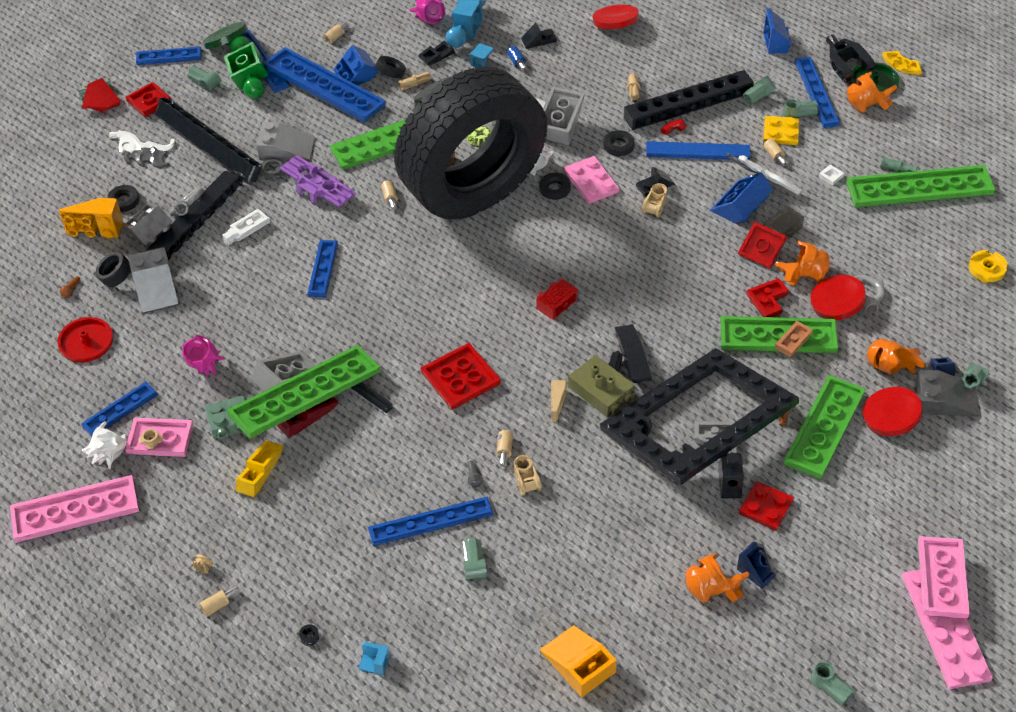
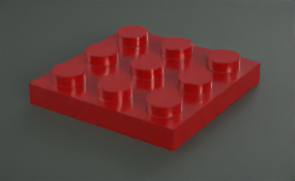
M470 343L420 368L422 375L451 410L501 384L500 378Z

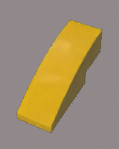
M265 440L246 461V468L236 478V492L255 497L277 463L284 446Z

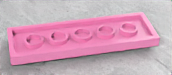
M129 475L10 505L13 537L15 542L18 543L139 512L133 476Z
M920 570L904 572L902 578L948 689L992 681L993 677L967 618L923 615Z

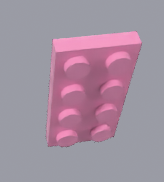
M919 536L918 549L923 615L968 618L970 612L963 539Z

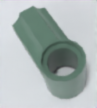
M195 66L189 68L188 79L200 84V87L208 90V92L221 83V78L214 71L208 73Z
M766 75L755 83L756 85L743 93V99L749 105H752L777 88L770 77Z
M788 99L785 101L782 116L797 118L800 116L817 115L816 100L799 102L795 99Z
M971 362L962 380L968 388L979 385L983 386V382L987 379L990 370Z
M476 537L468 538L466 541H463L466 580L487 578L481 540L476 539Z
M825 661L817 663L811 674V683L816 688L823 689L841 706L844 705L855 693V690L834 673V667L830 663ZM819 673L825 675L826 678L821 677Z

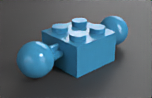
M487 0L457 1V6L453 9L451 15L454 21L453 26L446 33V41L451 47L459 48L463 46L466 39L473 41L483 21L482 6L485 5Z

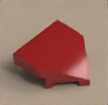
M100 78L87 85L82 109L87 110L89 108L103 113L104 110L119 106L121 100L104 79Z

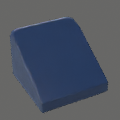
M949 357L930 359L933 370H939L955 376V363Z

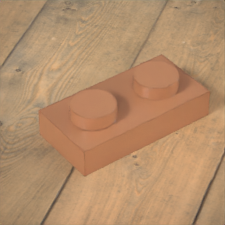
M796 321L775 344V349L791 358L812 335L813 329Z

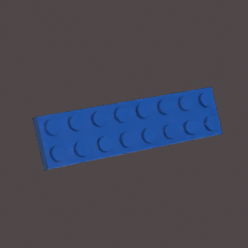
M286 47L263 62L266 69L364 123L386 106L384 99Z

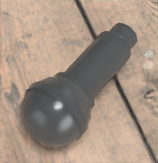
M470 460L468 461V483L476 487L481 484L482 478L477 473L474 461Z

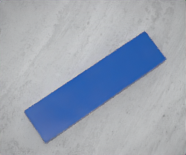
M201 47L137 51L136 65L201 60L202 49Z
M320 240L307 293L308 297L326 298L338 241Z
M144 382L81 423V426L92 437L95 429L102 423L107 422L104 429L109 428L158 396V394L147 382Z

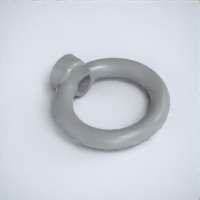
M198 187L180 201L176 202L170 209L169 215H185L189 210V206L203 194V188Z
M853 276L861 282L868 283L876 288V297L873 299L867 297L862 309L865 314L877 312L878 304L885 296L883 285L877 279L870 276Z

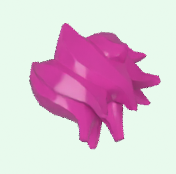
M415 0L417 6L409 10L416 13L415 17H419L427 24H438L446 14L441 0Z
M196 335L193 339L183 344L182 355L186 364L197 369L198 373H204L205 371L206 376H209L211 371L215 376L217 375L215 362L225 360V357L219 355L221 350H217L211 340L206 337Z

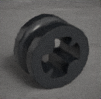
M308 624L300 629L299 637L304 645L311 646L318 642L319 632L316 626ZM312 632L313 637L310 636V639H306L305 633Z

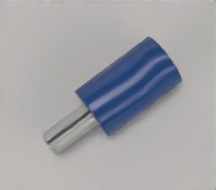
M511 46L507 50V55L515 67L519 66L522 71H525L527 69L525 58L516 46Z

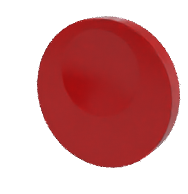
M624 4L603 7L594 12L592 16L593 24L602 29L628 27L639 20V11L634 6Z
M850 275L828 277L818 283L811 293L813 310L824 319L843 320L852 317L863 308L866 302V291L863 283Z
M84 317L67 324L61 330L57 344L60 353L66 359L83 363L103 356L112 346L114 337L112 329L107 322L95 317Z
M903 387L881 389L872 394L863 407L866 425L871 431L882 436H898L911 431L918 425L923 414L919 397L913 391Z

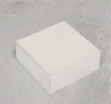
M829 165L819 173V178L832 186L844 177V173L832 165Z

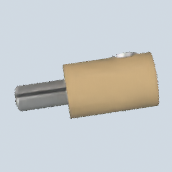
M344 22L342 25H335L323 35L324 41L329 44L334 43L344 35V30L349 24Z
M774 139L767 140L763 145L765 150L774 161H779L782 166H786L788 162L784 158V151Z
M385 181L381 185L385 202L390 204L392 210H395L398 197L394 183L392 181Z
M508 430L500 431L497 437V455L500 457V466L502 467L507 465V457H510L512 454L513 433Z
M234 587L226 593L221 590L200 602V608L208 617L230 604L228 599L237 595L240 591L238 587Z

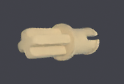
M429 72L416 76L412 75L410 78L398 81L399 87L402 91L411 87H418L419 84L431 81V75Z
M635 73L628 75L629 84L627 89L632 101L639 99L640 90L639 77L637 74L634 75Z

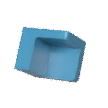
M479 43L470 53V66L488 67L487 58L493 52V47Z
M363 642L364 654L359 670L384 675L390 658L389 647Z

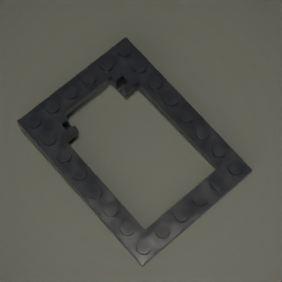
M715 348L600 423V430L670 479L682 485L798 405L799 397ZM715 371L766 401L697 449L685 443L682 445L683 453L677 450L671 453L648 437L652 428V422L647 417L648 415Z

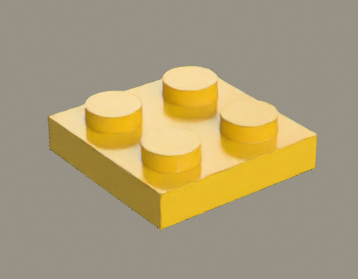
M765 116L763 143L769 139H774L777 144L798 145L799 118Z

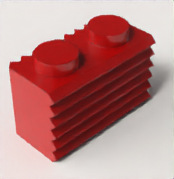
M563 278L558 282H553L546 292H541L537 296L536 309L554 320L578 300L577 287L575 288L569 282L563 280Z

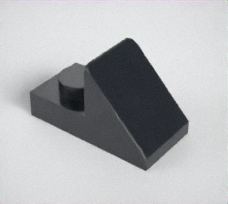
M534 23L521 37L526 49L557 42L552 29L541 31L537 23Z
M652 167L651 177L637 182L636 187L644 197H647L653 185L660 183L668 188L675 185V183L665 172Z

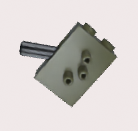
M620 351L612 353L609 365L597 355H594L568 376V387L606 417L617 413L623 404L630 403L635 397V385L618 372L623 358V354Z

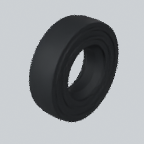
M380 56L376 63L378 71L386 76L401 78L405 73V65L395 58Z
M615 130L608 133L604 138V149L610 155L625 156L634 149V138L626 131ZM616 140H621L626 144L624 146H615L612 143Z
M549 173L540 180L539 189L544 197L558 200L570 193L571 183L564 174ZM552 183H559L562 187L554 190L548 186Z
M131 185L117 186L107 195V198L118 199L122 195L130 196V199L127 201L118 202L121 212L132 210L140 201L137 189Z

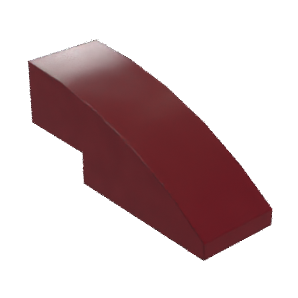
M333 396L278 424L277 427L288 438L294 436L329 413L338 405L339 401Z

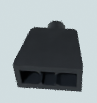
M727 453L720 458L718 465L721 499H741L744 480L742 454ZM730 480H734L733 486L728 484Z

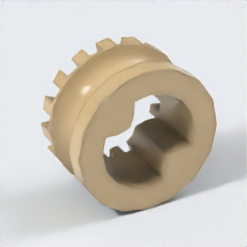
M198 554L191 565L195 571L199 570L198 572H200L201 570V573L208 574L213 562L208 557Z

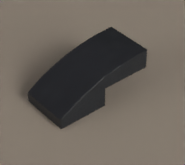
M443 41L435 48L429 46L418 57L429 66L454 54L455 50L446 41Z

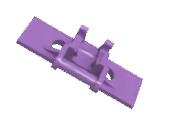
M298 155L280 167L281 171L298 181L296 185L298 194L303 195V189L310 193V201L313 204H316L317 197H320L321 199L325 198L337 207H341L356 195L354 190L344 185L343 180L337 179L335 176L333 177L325 172L321 166L317 167L316 164L313 165ZM303 171L309 172L308 174H301Z

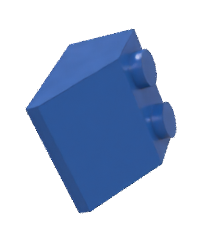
M767 8L763 34L768 54L788 53V48L791 47L788 27H785L782 18L770 8Z

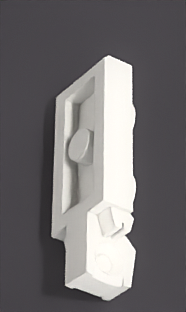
M259 209L253 211L230 225L228 232L222 235L224 243L229 246L236 240L241 241L269 224V217Z

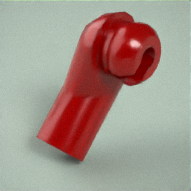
M682 119L671 121L661 128V132L667 135L676 127L679 131H682L687 125Z

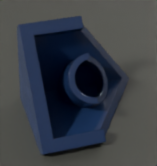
M752 542L739 554L737 570L742 574L748 571V579L761 589L776 576L774 572H771L763 544Z

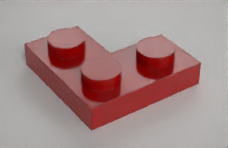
M780 278L748 289L746 295L762 317H775L782 314V308L776 300L787 296L789 290Z

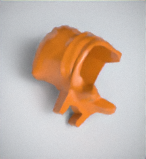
M870 71L857 78V84L853 83L848 87V102L861 113L876 103L885 111L893 105L890 95L897 89V85L879 91L874 81L870 78L872 75Z
M798 240L797 244L801 247L797 262H776L775 264L777 268H780V271L786 273L784 281L789 282V285L796 286L799 278L802 276L811 277L818 283L829 271L830 256L828 252L822 249L818 250L815 245Z
M884 338L874 341L867 351L868 363L872 367L890 375L907 367L909 373L915 374V366L920 368L926 366L919 356L922 354L919 348H904L899 343Z
M717 553L709 554L699 559V567L692 565L687 569L685 575L686 587L702 603H706L709 598L721 593H725L732 603L744 596L740 585L749 577V572L727 578L715 560L718 557Z

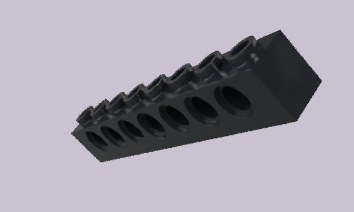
M745 70L624 106V119L633 131L742 97L745 91L754 86V81Z

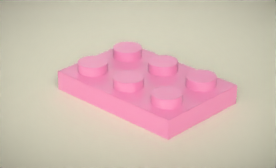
M595 156L564 167V172L588 204L619 192V187Z
M134 417L125 448L126 453L186 457L193 422L192 420ZM147 429H154L158 435L163 436V441L158 442L155 448L151 450L147 449L146 445L139 443V438Z

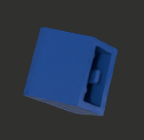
M351 45L333 69L337 75L355 85L371 81L378 72L368 53L354 45Z

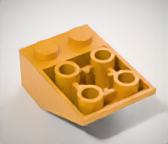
M97 198L59 209L67 235L76 237L79 232H85L87 237L93 238L99 228L101 237L108 239L112 237L119 238L124 221L117 199Z
M574 625L540 649L545 658L581 698L616 673L617 660L601 643Z

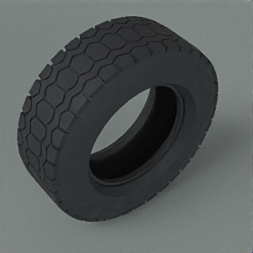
M495 67L471 68L464 70V73L461 71L453 75V78L449 77L442 81V85L438 84L430 90L431 94L428 92L421 99L422 103H417L412 110L413 113L408 115L405 120L406 124H403L399 132L400 135H398L394 151L396 172L406 188L421 205L437 217L444 219L468 218V216L471 217L479 213V211L481 212L489 208V206L499 203V200L503 201L510 195L509 192L512 193L519 187L518 184H521L527 178L526 174H530L535 166L534 164L537 163L540 157V153L543 151L548 128L547 117L543 107L514 76L505 70ZM496 120L490 135L475 153L464 161L447 167L452 154L468 135L479 127Z

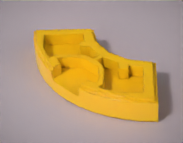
M899 51L882 52L884 60L892 68L907 74L922 75L919 61L907 59Z

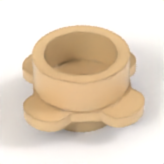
M154 429L145 430L139 438V443L146 445L149 450L154 449L158 442L163 441V436L158 435Z

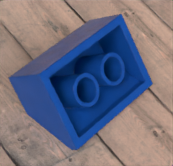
M762 172L739 179L710 211L733 223H743L750 218L749 215L759 208V204L769 197L768 194L773 188Z

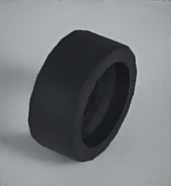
M120 252L108 254L99 262L95 272L96 277L107 287L118 286L131 272L129 260Z

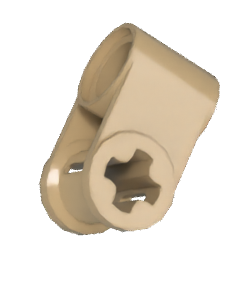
M658 183L652 186L643 202L642 213L647 212L656 215L658 218L660 217L667 201V187L664 184Z
M527 455L516 457L514 461V474L521 496L534 490L542 491L540 478L536 473L531 458Z

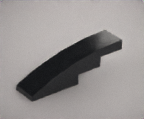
M634 325L615 327V334L619 341L620 351L624 357V364L632 382L651 381L652 376Z

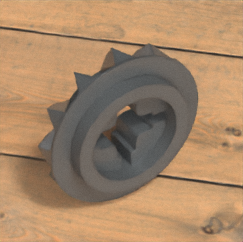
M280 159L265 160L261 163L260 176L264 177L265 180L268 178L272 181L274 178L280 179V176H285V173L280 170V167L285 163Z

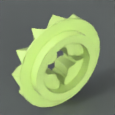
M481 126L467 136V141L474 146H482L492 130L488 126Z

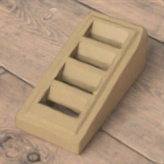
M552 380L551 382L552 422H557L567 394L566 380Z

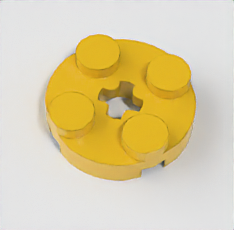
M981 250L974 253L968 265L970 273L983 283L1001 280L1007 271V261L1001 254L994 252V254L988 253L989 250Z

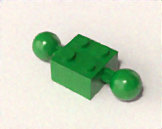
M237 36L230 41L231 53L224 56L231 79L239 90L243 88L246 96L257 99L263 95L265 90L264 83L260 79L268 76V72L263 63L262 55L253 42L250 43L244 36Z

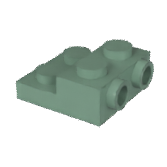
M243 396L205 406L213 439H223L230 434L244 433L227 414V409L244 402Z

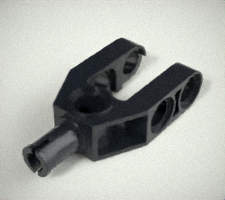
M831 34V37L828 36L826 38V43L830 45L831 67L844 83L852 80L853 77L851 69L845 63L851 58L857 59L861 67H864L868 72L876 68L873 58L860 43L845 38L839 41L833 34Z

